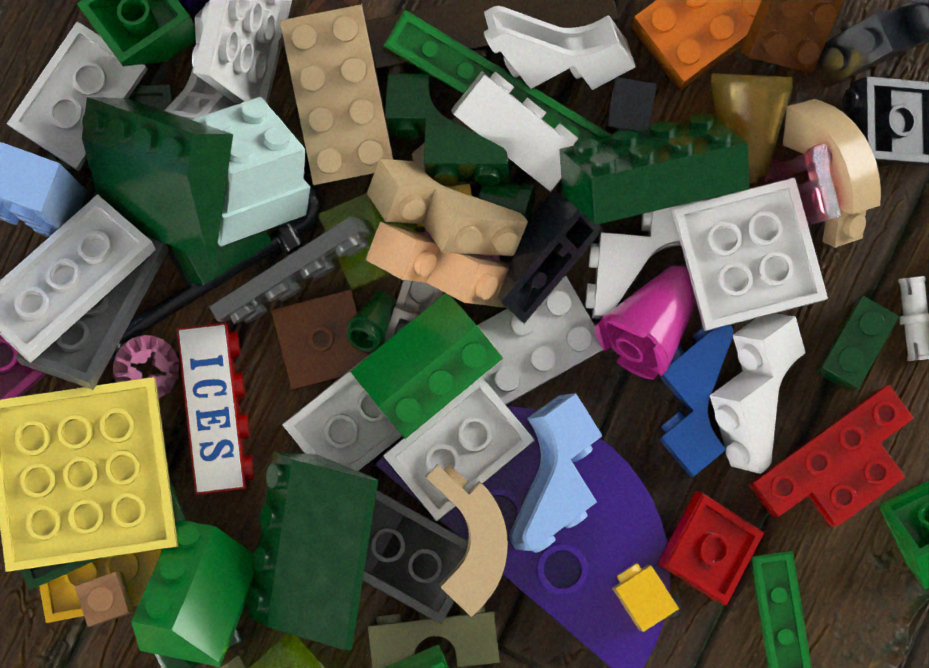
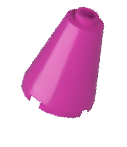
M669 266L603 316L595 326V335L604 351L607 352L611 347L620 356L616 363L636 376L655 379L658 374L660 376L664 375L671 364L697 303L687 266Z

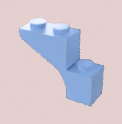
M576 393L557 396L527 418L538 438L541 459L536 477L509 534L510 542L515 550L533 551L534 553L544 550L556 540L554 537L555 533L563 527L571 528L582 522L587 517L586 510L597 503L572 462L587 456L593 450L591 444L602 437V434Z

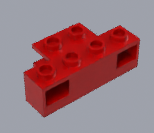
M884 386L755 478L748 485L772 518L780 517L808 496L829 527L835 525L838 527L905 478L881 442L913 420L914 417L891 386Z

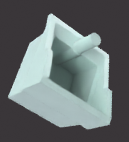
M262 97L192 119L193 121L233 134L218 244L220 246L306 215L310 186L303 179L305 148Z

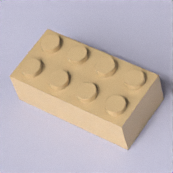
M362 4L280 20L313 185L375 173L379 159L393 160Z

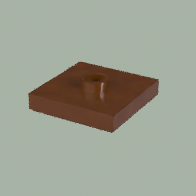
M351 289L271 310L292 391L339 379L368 356V352L355 348L347 339V323L357 313Z

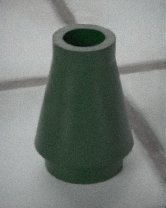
M384 291L375 292L372 298L348 321L347 339L355 348L371 352L384 344L392 311L396 305L393 296Z

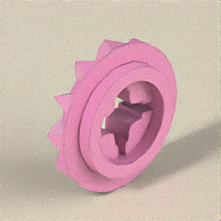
M151 335L137 336L127 341L118 350L113 363L114 379L116 383L142 379V373L136 370L135 367H132L131 363H146L148 357L150 358L151 356L153 358L152 365L162 371V375L158 373L156 375L149 374L147 378H156L158 398L170 393L176 380L179 379V359L172 346L163 339Z

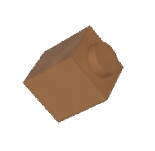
M113 572L74 586L88 627L136 612L122 572Z

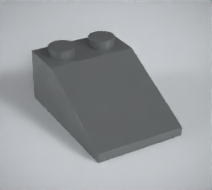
M377 491L363 581L442 624L454 600L440 587L439 583L461 561L466 552L468 541Z

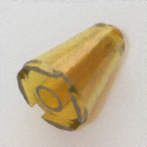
M713 73L711 88L716 118L748 142L749 183L757 184L759 176H767L793 89V77Z

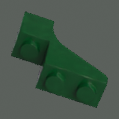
M388 74L385 120L389 136L402 140H415L419 137H425L423 164L425 173L441 185H453L457 182H476L480 185L492 186L499 182H510L507 151L498 144L440 114L433 105V90L429 74Z

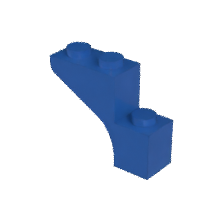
M731 325L704 331L702 327L693 335L697 343L686 352L681 347H678L668 370L664 375H658L690 413L686 417L681 411L661 426L666 434L658 439L690 478L698 474L726 450L711 427L708 417V403L733 338L734 331Z

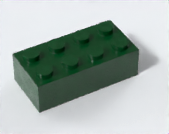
M694 114L689 117V120L677 123L658 122L651 125L650 129L637 132L630 130L618 131L612 137L601 140L582 139L576 141L574 146L559 149L562 194L594 225L749 189L748 142L710 114Z

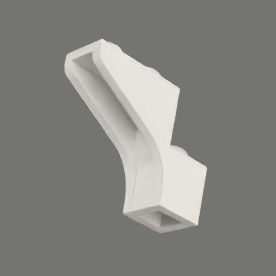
M495 6L484 12L488 29L484 31V35L490 48L494 53L502 52L506 66L513 77L521 76L530 89L570 68L576 79L583 77L590 88L594 90L635 68L627 39L609 15L586 26L562 28L502 6Z
M704 200L642 214L641 231H647L648 237L601 232L598 243H591L589 254V267L596 268L595 284H587L585 308L593 309L592 319L601 320L603 316L618 305L651 256L663 249L681 246L672 210Z
M777 313L755 318L733 334L738 359L743 371L710 395L715 411V419L719 425L726 448V456L731 467L760 474L770 466L772 460L778 393L781 382L791 365L805 354L796 317Z

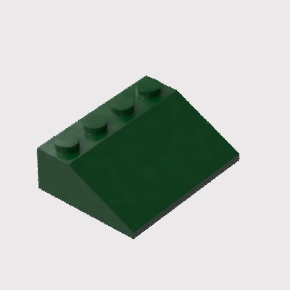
M87 97L85 113L82 119V142L97 194L145 236L208 261L215 260L233 134L128 98Z
M273 451L272 463L266 472V482L268 485L266 502L260 513V525L262 527L259 547L255 550L253 559L255 567L253 588L249 591L247 597L248 616L272 629L342 650H352L378 479L317 454Z

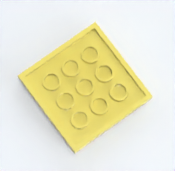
M151 377L96 385L94 390L83 387L0 400V531L6 572L178 547L156 378Z

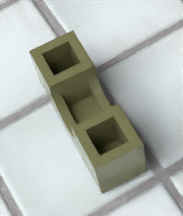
M483 605L471 617L463 608L459 607L460 615L446 616L442 624L421 612H418L419 620L402 621L401 614L376 616L377 625L368 626L372 668H384L415 655L418 644L430 636H440L451 642L456 651L458 667L500 663L494 611L485 612Z

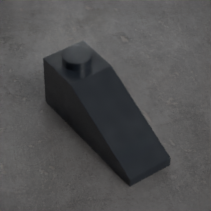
M553 190L528 220L497 299L520 322L525 324L601 233L603 228L599 224L594 225L566 197Z

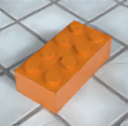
M656 0L634 16L631 29L676 88L681 91L744 44L762 0Z

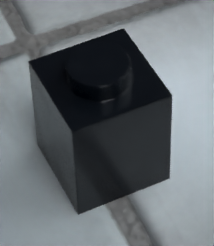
M616 77L613 84L606 128L615 130L614 133L623 130L637 132L649 129L657 84Z

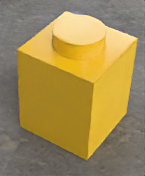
M635 563L616 576L620 583L612 587L639 631H646L679 609L652 565H646L641 569L639 564Z

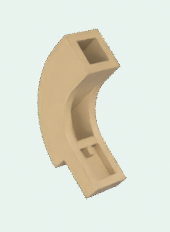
M812 99L787 106L783 145L801 152L813 160L821 171L826 183L828 200L823 242L830 246L838 247L862 239L866 226V210L880 206L881 200L879 172L869 143L857 125L846 114L830 104Z
M436 464L425 477L461 511L468 527L466 552L457 566L439 585L472 617L491 597L502 577L508 546L506 526L498 504L489 490L480 481L467 493L463 489V486L468 482L450 464L444 470Z

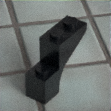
M912 0L902 7L875 13L827 41L819 61L830 85L839 84L903 52L929 42V0Z

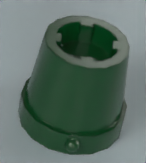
M499 182L492 186L483 185L479 199L517 211L528 221L533 212L536 186L524 182L522 184Z

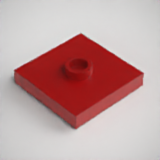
M695 491L657 565L717 603L727 606L765 532L704 493Z

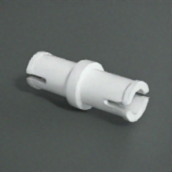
M925 276L898 279L903 308V316H899L900 325L904 324L907 361L929 359V313Z

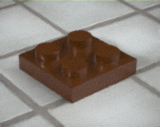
M762 0L741 52L749 58L813 73L844 0Z

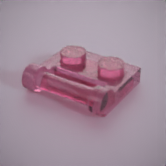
M818 144L808 148L805 154L785 161L776 159L765 164L763 177L766 185L787 180L789 176L808 170L810 181L797 185L808 227L841 217L838 197L834 190L829 170L833 157L831 150L826 145Z

